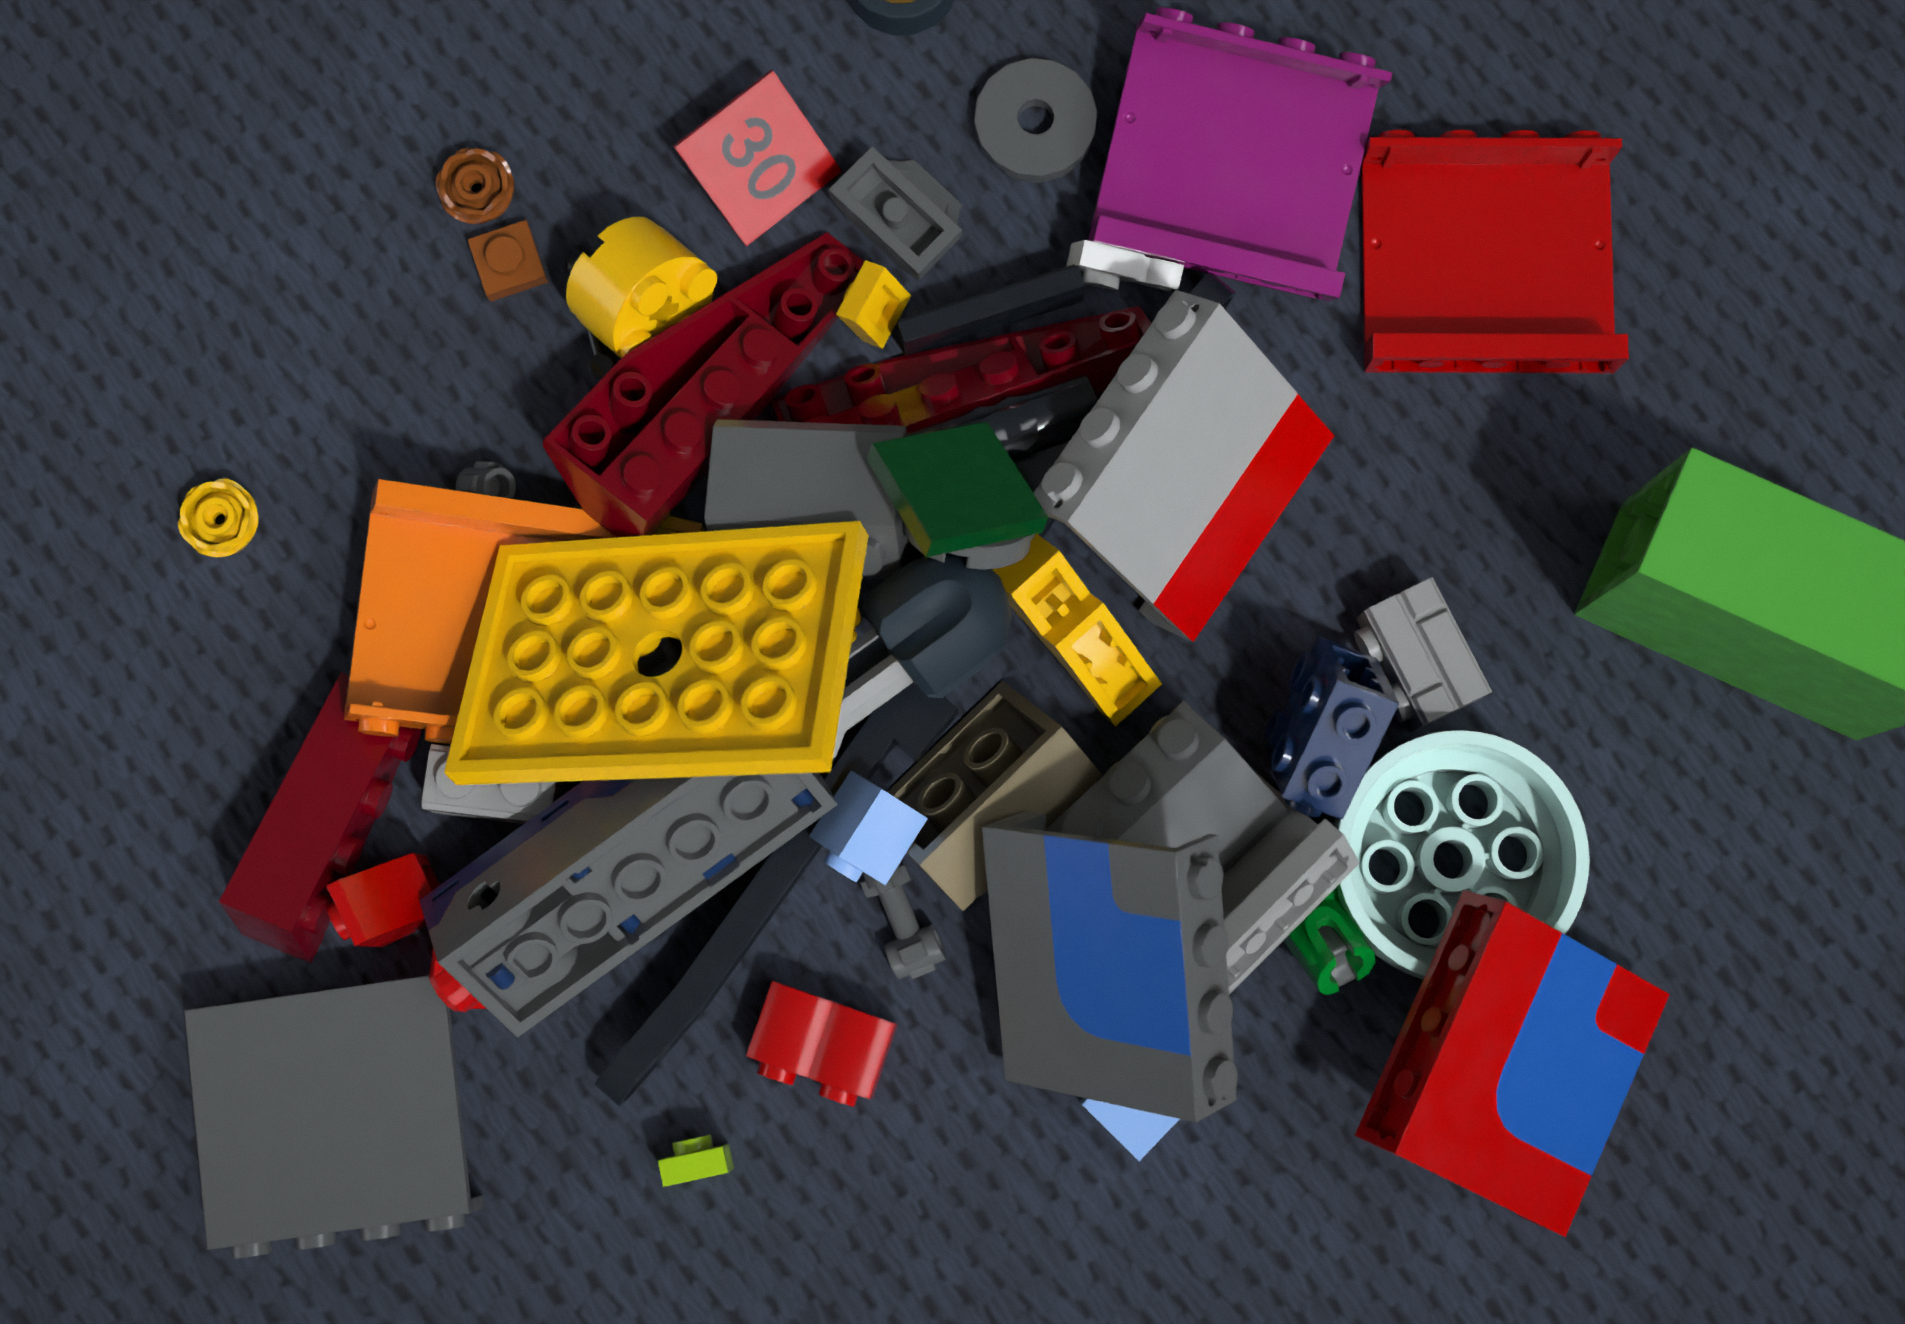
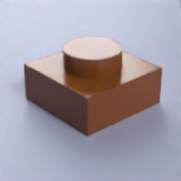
M527 220L467 239L486 297L490 302L549 282Z

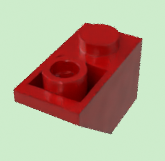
M411 853L327 885V889L334 901L327 905L328 915L335 930L343 940L351 938L354 946L385 947L427 926L419 900L440 886V883L427 855Z

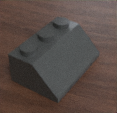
M717 419L712 432L704 516L707 531L860 521L869 535L862 578L888 579L910 562L915 547L906 536L905 522L867 461V457L872 443L907 437L906 426Z
M1183 702L1047 828V831L1174 848L1207 834H1215L1218 837L1219 863L1222 866L1224 875L1289 814V811L1228 741L1190 706Z

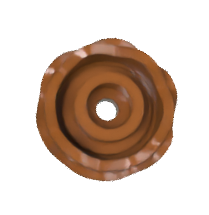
M464 148L457 151L455 155L447 159L436 177V189L444 210L458 221L468 224H483L498 218L509 207L514 195V179L505 159L496 152H488L479 148ZM480 183L482 185L480 191H471L474 184Z

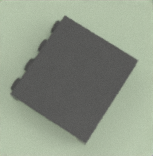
M429 976L184 1011L207 1250L231 1247L232 1259L253 1257L272 1253L271 1241L295 1238L296 1250L311 1249L337 1244L336 1232L360 1229L361 1241L375 1240L401 1235L400 1223L425 1220L426 1232L466 1226L465 1214L485 1208L483 1195L470 1196L450 1008L444 1004L434 991L429 981Z

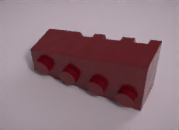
M342 672L219 900V903L242 935L311 964L331 921L327 905L334 901L327 889V885L352 874L375 819L381 816L390 800L393 790L392 781L401 761L407 762L410 760L418 746L422 729L400 726L399 734L396 737L359 732V721L344 720L349 675Z

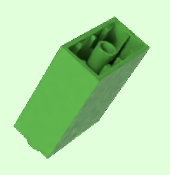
M1692 447L1622 502L1574 613L1575 616L1856 741L1905 726L1904 540Z

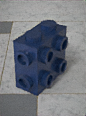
M1318 636L1310 654L1303 652L1297 659L1289 681V688L1293 691L1284 710L1276 709L1270 716L1263 735V745L1266 746L1271 769L1274 772L1281 796L1291 808L1311 817H1319L1323 812L1343 820L1399 702L1377 658Z

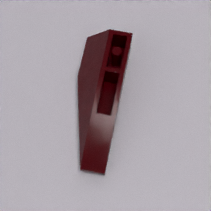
M826 232L625 354L543 440V448L584 512L615 537L652 535L708 474L712 432L716 420L754 421L839 318L836 313L843 302L844 294L849 285L854 282L865 261Z
M1140 306L895 357L875 364H861L851 368L844 375L822 383L798 386L788 392L787 395L771 400V404L777 421L906 426L907 433L961 416L976 407L994 405L1007 397L1031 393L1082 375L1088 377L1095 395H1098L1111 383L1118 373L1121 364L1129 357L1150 327L1151 322Z

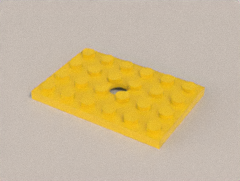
M860 521L500 545L444 773L455 785L831 772L869 537L868 533ZM673 637L682 642L681 657L670 671L655 677H648L639 673V658L649 655L656 650L662 638Z

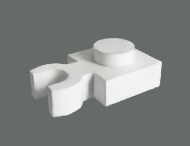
M1088 240L1072 243L1067 261V266L1073 264L1079 266L1080 271L1083 272L1085 284L1110 290H1118L1120 281H1130L1165 291H1171V289L1179 290L1184 268L1182 264L1145 257V254Z

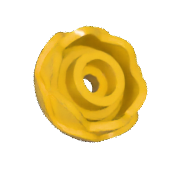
M218 479L214 482H206L193 487L186 494L180 508L178 529L182 537L198 553L209 557L230 556L245 548L256 534L259 522L258 508L253 497L235 481ZM224 514L225 521L222 524H216V517Z

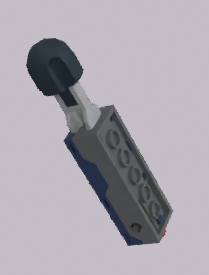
M946 553L945 563L923 556L905 565L865 595L863 610L872 623L873 628L851 644L833 759L837 756L844 734L848 729L914 682L928 697L943 698L982 670L995 657L1005 644L1012 621L1008 596L1000 576L991 569L966 568L968 557ZM820 773L582 781L419 900L433 944L429 981L439 998L451 1010L467 1012L470 1009H488L518 1038L838 804Z

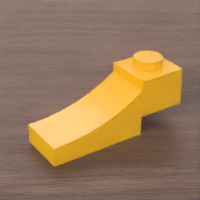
M1035 534L1034 539L1031 540L1029 552L1022 560L1009 566L992 569L1000 576L1008 596L1009 605L1016 615L1037 635L1076 681L1098 711L1115 727L1162 685L1105 604L1089 592L1060 550L1040 535Z

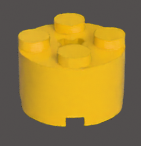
M630 217L608 226L598 235L604 243L595 251L591 258L582 252L571 270L566 289V301L570 311L586 329L619 358H622L628 352L711 303L717 283V275L712 268L664 228L646 217Z

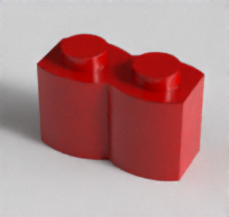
M772 981L746 1056L760 1061L756 1072L759 1075L793 1085L798 1074L821 1083L818 1095L855 1107L858 1096L867 1099L873 1098L898 1024Z

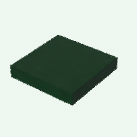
M988 422L880 441L871 445L867 461L925 557L1043 532L1049 517Z

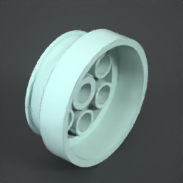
M1464 730L1444 731L1418 737L1398 746L1368 767L1343 820L1336 817L1333 824L1334 827L1344 834L1360 862L1337 886L1338 898L1354 924L1363 933L1365 940L1376 956L1394 968L1420 979H1424L1463 890L1507 901L1563 934H1566L1572 925L1586 892L1589 877V844L1581 813L1571 793L1556 773L1540 758L1512 741L1495 735ZM1464 785H1474L1485 793L1488 800V808L1486 814L1481 819L1470 818L1461 810L1458 798ZM1402 791L1416 794L1423 802L1424 817L1417 826L1404 824L1395 814L1394 801L1396 796ZM1506 836L1518 839L1526 849L1527 860L1519 872L1508 870L1500 862L1498 848ZM1441 843L1455 846L1462 854L1463 868L1461 873L1454 879L1442 876L1435 868L1433 856L1436 848ZM1378 849L1391 852L1399 862V876L1392 885L1380 884L1370 874L1369 860L1371 855ZM1418 901L1430 904L1437 912L1439 919L1436 932L1427 939L1416 935L1411 930L1408 922L1409 911Z

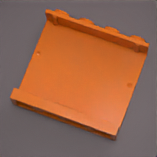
M378 479L371 498L344 720L359 721L358 731L364 734L396 737L399 734V726L425 729V740L451 744L499 546L616 537L593 520L583 509Z

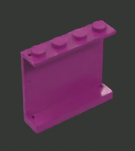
M1160 7L1156 9L1155 15L1145 13L1137 23L1088 241L1145 254V257L1182 264L1184 269L1206 274L1212 272L1218 277L1327 302L1340 298L1345 273L1336 270L1378 90L1391 81L1393 72L1375 68L1376 60L1363 54L1341 52L1338 59L1315 54L1316 46L1301 39L1281 37L1278 39L1277 44L1253 39L1255 33L1253 29L1235 23L1220 22L1217 24V29L1192 24L1193 15L1177 9Z

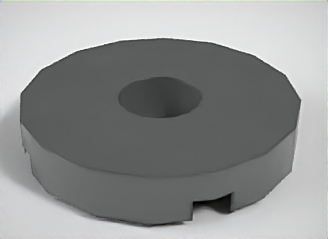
M1028 58L1007 64L988 79L977 98L974 130L981 152L990 163L992 161L996 167L1002 169L1004 174L1019 181L1042 183L1065 176L1076 167V164L1084 158L1085 154L1087 155L1094 142L1097 109L1091 89L1074 70L1055 60ZM1033 106L1042 107L1051 114L1054 122L1046 132L1030 134L1019 125L1018 117L1021 112Z

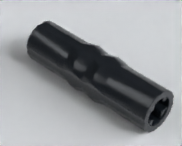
M1082 375L1031 393L1007 397L994 405L976 407L961 416L909 432L907 436L988 422L1009 456H1022L1040 447L1073 437L1084 417L1097 403V398L1088 377Z

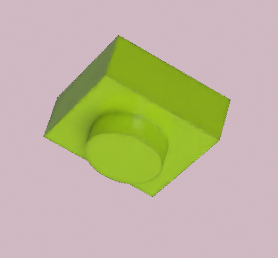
M711 1134L672 1143L674 1155L658 1160L663 1187L725 1174L734 1169L729 1143L713 1147Z

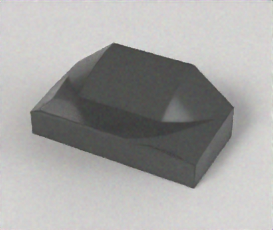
M872 146L829 189L830 198L846 218L901 270L917 280H920L962 236V229L957 224L963 205L914 159L907 161L887 160Z

